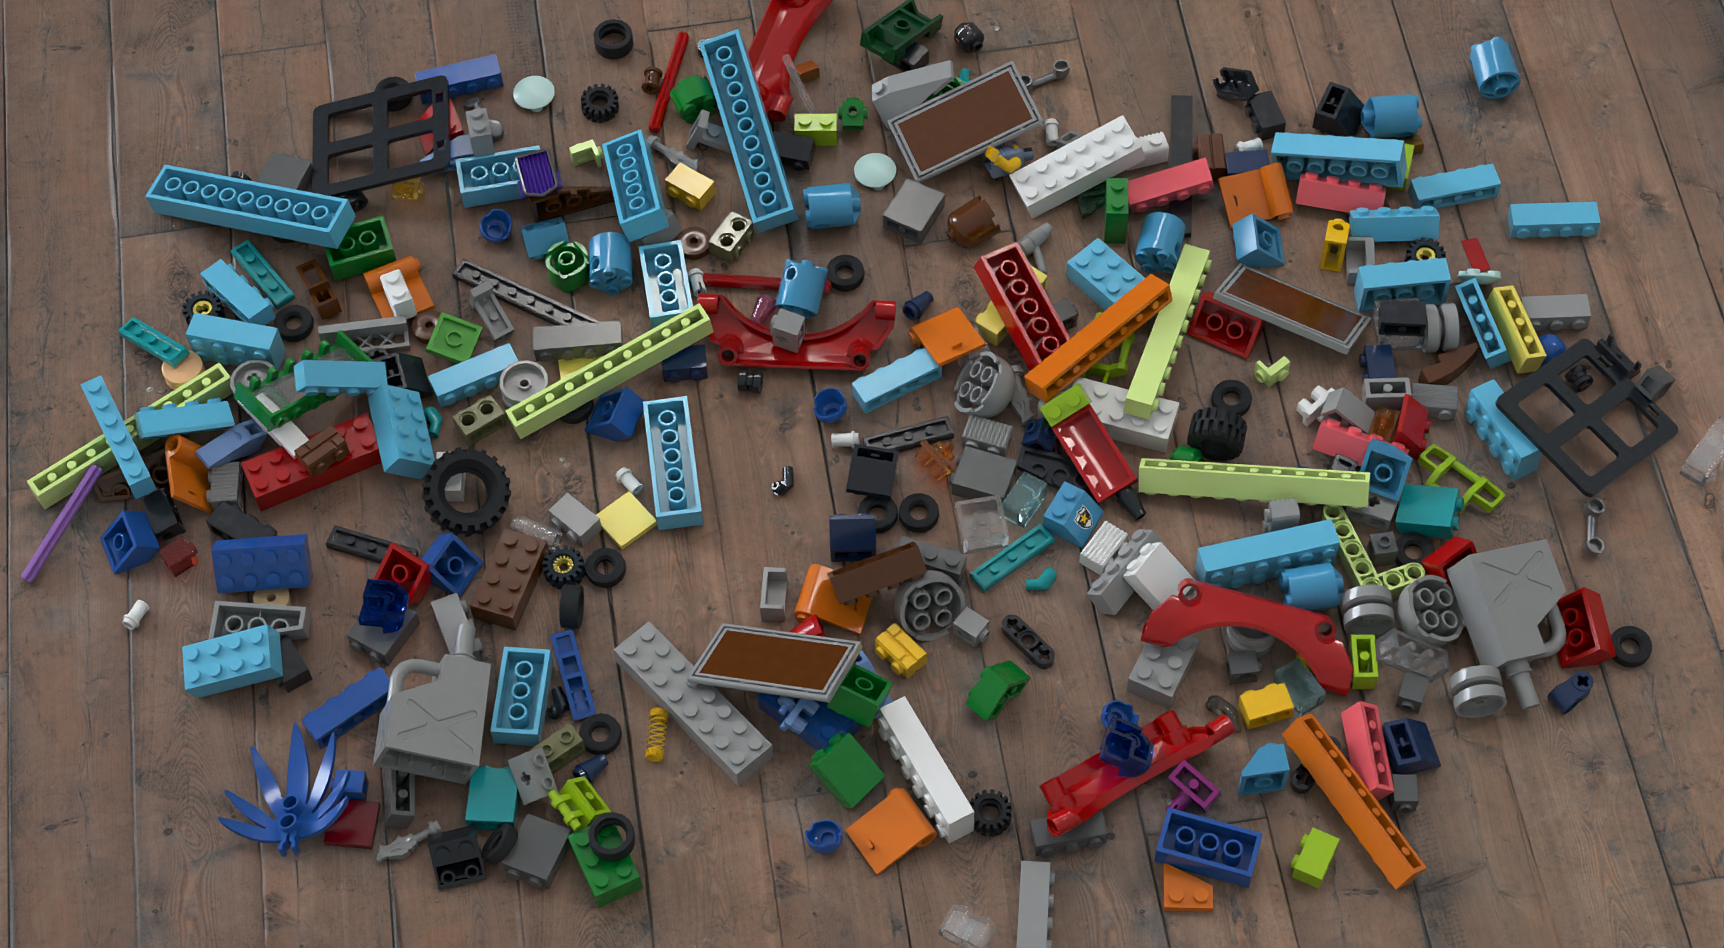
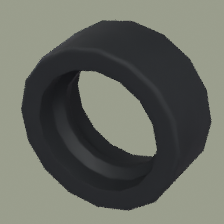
M606 20L595 28L593 34L596 51L599 55L608 59H619L626 56L632 50L634 44L632 30L622 20ZM612 33L622 34L626 38L617 45H606L601 41L606 35Z
M564 584L559 607L560 626L562 628L580 629L584 614V588L582 585Z
M615 812L604 813L597 817L590 825L588 831L589 844L594 855L601 860L608 862L620 861L627 857L634 848L635 832L633 825L622 814ZM613 825L622 827L626 832V840L621 846L613 849L600 846L597 836L603 828Z

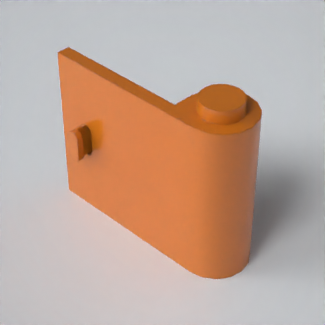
M1281 162L1269 164L1257 170L1218 178L1230 229L1233 228L1232 224L1251 213L1263 220L1278 218V221L1291 218L1290 214L1294 213Z
M412 255L363 273L366 285L382 318L395 316L385 295L380 276L397 269L401 270L413 298L417 315L435 308L420 277L419 270L422 268L417 257L413 259Z
M955 307L910 327V332L908 333L911 344H916L917 347L924 346L939 367L986 346L984 340L959 307Z
M173 434L165 444L171 497L210 514L213 510L211 503H207L206 493L207 490H210L207 474L212 468L208 469L195 454L203 446L179 434Z
M811 564L793 613L796 620L802 623L811 615L817 614L821 621L860 636L872 597L867 598L866 595L858 597V601L851 605L839 604L827 575L828 572L834 570L820 564Z
M898 787L892 789L883 801L845 829L877 875L881 874L915 846L918 848L924 847L937 836V832L906 789H899Z

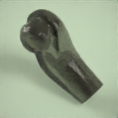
M1218 695L1210 696L1206 702V708L1220 716H1228L1234 725V734L1241 732L1240 718L1236 707Z

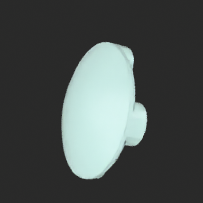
M529 76L516 84L513 91L514 101L525 109H531L532 112H540L543 107L552 101L555 96V89L548 79L541 76Z
M881 153L864 155L855 164V179L866 187L877 191L883 190L894 179L896 165L890 157Z
M1480 269L1459 271L1457 278L1465 282L1476 278L1479 285L1495 283L1502 279L1500 271L1480 273Z

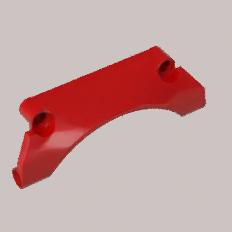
M833 0L770 1L750 46L748 55L768 120L771 123L785 120L794 100L789 89V77L794 58L812 25Z
M698 294L697 304L700 303L710 318L714 332L708 336L713 344H720L718 360L725 366L863 371L869 366L871 350H878L894 329L896 317V301L871 300L861 312L842 325L818 333L805 334L798 353H794L774 346L773 337L770 336L771 329L763 327L744 316L724 295ZM731 350L734 356L728 357L723 351ZM863 355L866 360L862 362L857 361L855 356Z
M1186 578L1178 584V596L1170 595L1150 613L1148 621L1144 624L1141 641L1164 648L1173 645L1184 637L1209 628L1238 626L1257 629L1281 639L1297 651L1314 672L1321 690L1346 696L1350 688L1353 667L1342 641L1335 639L1336 626L1333 620L1324 614ZM1188 586L1195 588V592L1190 596L1183 594V590ZM1322 623L1330 624V628L1326 632L1318 631Z
M1171 709L1061 775L1041 784L1039 787L1050 808H1052L1047 812L1046 820L1050 835L1059 837L1140 784L1234 734L1235 728L1228 716L1222 715L1205 726L1187 728L1186 725H1182L1175 710Z

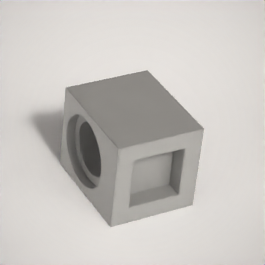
M966 606L953 622V634L976 648L980 642L984 643L990 635L989 620Z

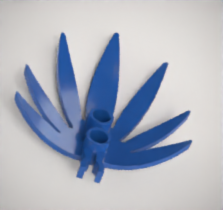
M294 723L288 762L287 796L284 799L278 783L266 762L254 746L250 747L260 788L276 819H271L262 810L229 790H224L232 804L246 818L258 826L218 817L219 822L223 826L246 839L261 843H279L278 851L282 857L287 856L290 846L295 855L299 854L300 848L298 845L301 839L311 838L329 828L340 817L349 802L346 796L337 804L351 776L348 769L335 789L321 804L334 769L336 756V736L334 732L331 733L309 798L310 768L301 730L298 724Z

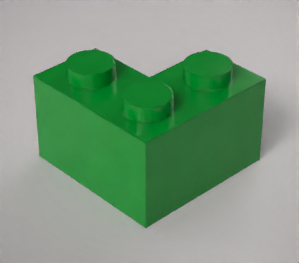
M1011 660L987 666L980 674L981 679L979 683L969 691L968 695L970 697L965 704L985 721L997 718L1009 699L1020 696L1031 677Z

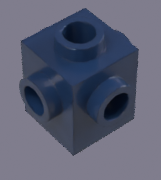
M1039 418L1028 422L1021 444L1051 452L1056 442V434L1046 418Z

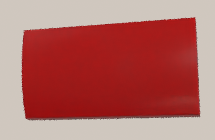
M1090 403L1051 427L1098 503L1115 496L1123 488L1139 482Z

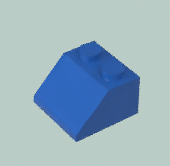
M628 387L600 395L584 431L613 441L630 438L635 432L634 427L638 419L643 414L642 409L645 400Z
M123 510L100 537L114 574L122 573L149 562L160 548L146 512Z
M453 533L439 534L421 559L430 565L431 585L450 595L457 593L458 597H460L484 563Z

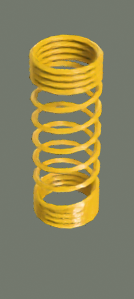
M653 708L650 710L649 716L650 726H648L649 732L647 734L649 737L646 744L648 749L646 750L645 758L652 762H659L664 759V749L662 746L665 743L662 741L666 739L663 736L666 734V731L663 729L667 728V726L663 723L668 721V711L663 708ZM653 725H664L665 727H655ZM658 730L663 731L664 733H655L653 731ZM654 736H659V737H663L664 739H656V738H653V737H654ZM653 742H659V743H663V745H656V744H652V743H653Z

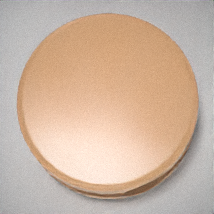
M188 350L190 354L175 368L163 362L162 373L167 385L172 390L179 388L206 371L197 353Z

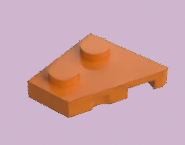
M1163 863L1164 911L1213 912V885L1167 863Z

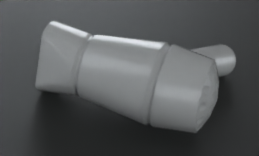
M1047 222L1023 235L1017 241L1026 257L1033 254L1038 270L1044 274L1047 273V267L1039 247L1053 231L1052 226Z

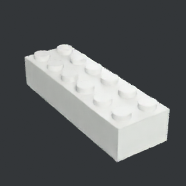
M1122 115L1009 176L1020 199L1033 219L1106 181L1107 178H1111L1146 160L1142 146Z
M1078 377L1054 397L1056 398L1076 384L1081 383L1092 400L1090 405L1113 440L1167 453L1178 417L1179 402L1158 397L1157 399H1160L1157 412H1152L1150 420L1123 413L1128 389ZM1042 400L1038 404L1037 419L1045 418L1040 410V407L1046 404Z
M904 696L881 707L880 718H878L880 725L878 729L879 734L884 742L888 741L891 747L889 749L894 760L900 761L904 777L912 781L914 794L918 799L922 798L925 803L924 810L927 816L934 818L936 822L935 828L941 838L945 837L949 844L973 832L974 810L906 697Z

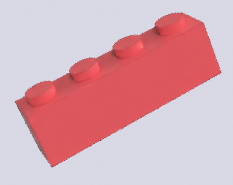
M1206 157L1129 180L1128 201L1132 213H1142L1151 207H1162L1177 199L1185 200L1191 195L1197 193L1205 194L1214 189Z
M1306 172L1305 174L1301 173L1295 204L1350 213V210H1356L1361 207L1368 208L1369 210H1378L1379 207L1384 205L1386 188L1378 183L1366 185L1361 184V181L1355 179L1343 181L1336 176H1327L1326 178L1320 177L1314 172Z
M1331 418L1328 420L1324 419L1320 424L1312 447L1316 451L1333 457L1339 453L1358 462L1357 466L1360 467L1372 438L1394 445L1407 455L1410 451L1401 443L1384 441V438L1379 435L1362 433V430L1357 427L1350 426L1348 428L1340 425L1341 423L1338 420Z
M1359 701L1341 712L1350 764L1376 800L1379 801L1394 792L1378 706Z

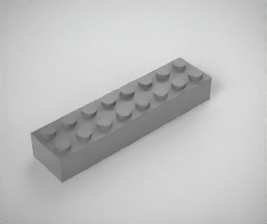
M647 622L613 649L616 663L661 708L668 711V716L737 786L741 785L774 757L772 744L714 686L688 682V675L694 666L650 622Z

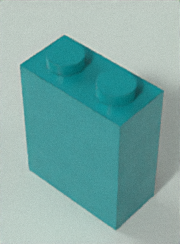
M1404 484L1395 521L1398 534L1403 535L1414 532L1426 537L1452 539L1454 532L1459 529V511H1463L1464 499L1460 497L1459 489Z
M483 765L476 769L470 780L465 817L467 826L475 824L476 830L494 831L500 825L507 823L516 829L520 794L510 767L499 769Z

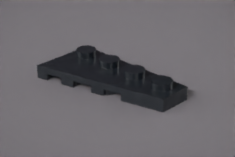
M1022 445L1017 461L1018 470L1058 490L1065 481L1084 490L1098 506L1100 505L1069 456Z

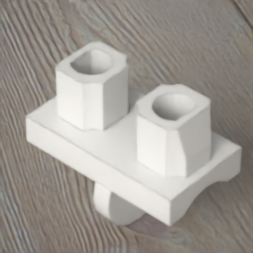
M1318 385L1310 396L1315 400L1313 404L1305 398L1297 404L1296 410L1303 416L1302 423L1308 427L1316 419L1319 422L1326 419L1321 415L1329 392L1335 391L1332 387L1327 391Z

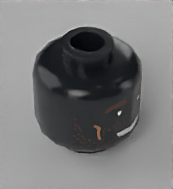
M964 22L955 29L954 41L965 53L977 52L983 46L984 34L974 23Z

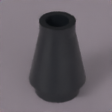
M1127 486L1116 494L1117 502L1135 521L1146 515L1136 489Z

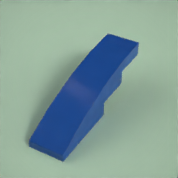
M573 629L550 635L573 720L578 721L596 714Z

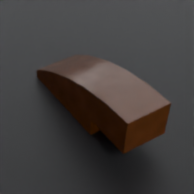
M316 259L295 267L322 320L342 312L338 299Z
M1475 342L1437 355L1434 365L1421 369L1418 379L1419 383L1445 386L1451 383L1474 361L1480 346L1479 343Z

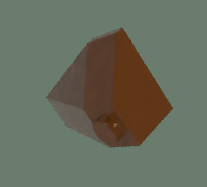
M563 186V189L555 190L545 197L527 198L535 223L615 202L611 186Z
M164 445L141 456L156 489L159 490L163 487L171 495ZM120 467L100 476L93 486L101 502L135 498Z

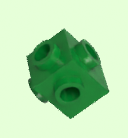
M857 97L847 98V101H842V107H838V119H842L843 130L864 129V119H868V107H864L863 101H859Z

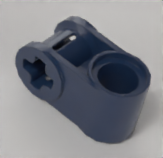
M1579 671L1565 682L1557 685L1547 695V698L1565 715L1578 703L1587 698L1594 683L1593 677L1588 672Z

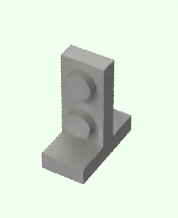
M702 109L689 131L686 148L694 150L697 143L700 142L732 154L725 128L709 123L710 112Z
M489 280L470 290L469 304L473 310H477L495 342L514 332L512 324L493 294V286Z

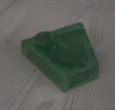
M1106 181L1076 196L1082 219L1104 206Z

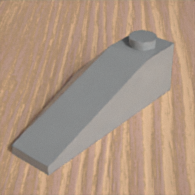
M948 60L891 75L872 85V102L888 130H890L888 120L923 104L924 100L931 94L936 95L954 79L953 62Z

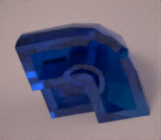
M368 579L363 593V606L358 618L359 625L382 627L383 634L398 631L403 626L407 614L409 593L401 588L397 582Z
M1113 715L1099 750H1101L1099 760L1118 767L1119 776L1137 777L1143 775L1150 768L1154 743L1150 742L1142 733L1143 728Z

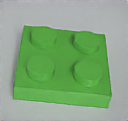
M441 312L427 345L426 353L456 364L469 360L483 327Z

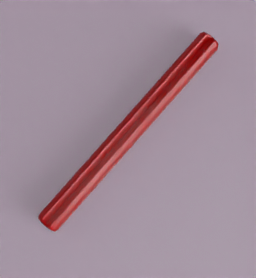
M681 31L678 33L648 127L651 133H658L660 131L670 100V92L674 88L689 41V34L687 32Z
M703 274L705 286L779 290L782 279L779 277ZM826 280L823 293H830L831 282Z

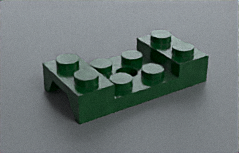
M906 0L862 31L860 46L893 64L903 57L906 48L924 35L931 37L938 32L942 26L943 15L939 14L935 18L930 19L918 12L914 0Z

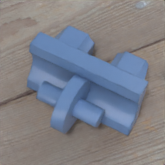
M780 696L778 703L781 708L778 712L784 715L789 711V714L779 728L784 732L790 729L800 734L808 724L807 721L798 716L800 711L802 710L812 717L820 705L815 700L799 698L795 703L794 697Z

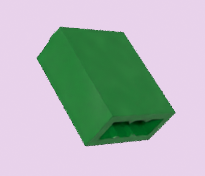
M1107 178L1104 203V243L1125 244L1128 222V178Z
M837 733L828 741L830 744L825 749L818 750L812 756L813 761L808 766L843 808H853L885 777V774L850 733Z

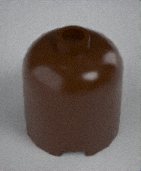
M979 195L949 215L947 219L948 231H946V234L952 243L956 242L962 248L969 249L999 234L1001 229L1000 225L997 224L995 226L992 220L995 214L985 199L981 201V196Z

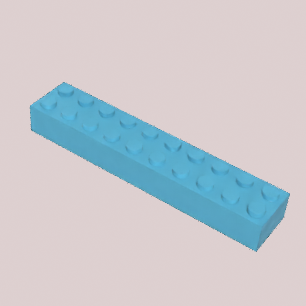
M739 29L700 42L701 52L754 226L758 233H762L799 220L748 51Z
M164 165L145 196L154 213L338 249L356 217L348 199L170 165Z

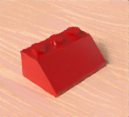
M1206 291L1200 298L1187 334L1248 359L1261 336L1266 321L1213 299L1214 292Z
M1583 587L1557 601L1566 629L1565 644L1558 652L1562 668L1598 665L1616 656L1599 593Z

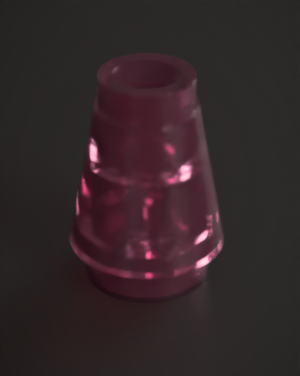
M761 294L760 297H757L750 320L762 326L776 309V300L767 294Z

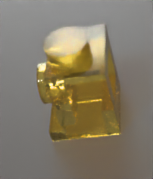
M421 177L393 183L392 200H396L397 197L418 200V195H423L425 183L421 182Z

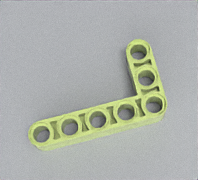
M1327 504L1324 506L1321 521L1332 519L1340 541L1337 556L1353 587L1362 585L1384 586L1391 591L1392 598L1394 599L1399 597L1404 588L1410 583L1425 576V570L1419 563H1409L1377 574L1341 505L1330 507ZM1347 552H1353L1355 555H1350ZM1357 571H1363L1365 574H1360ZM1411 575H1412V576H1415V577H1417V579H1413V578H1411V577H1409V576H1411ZM1388 583H1394L1396 586H1391Z

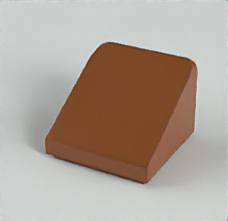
M812 60L793 66V70L800 83L820 77L819 67Z

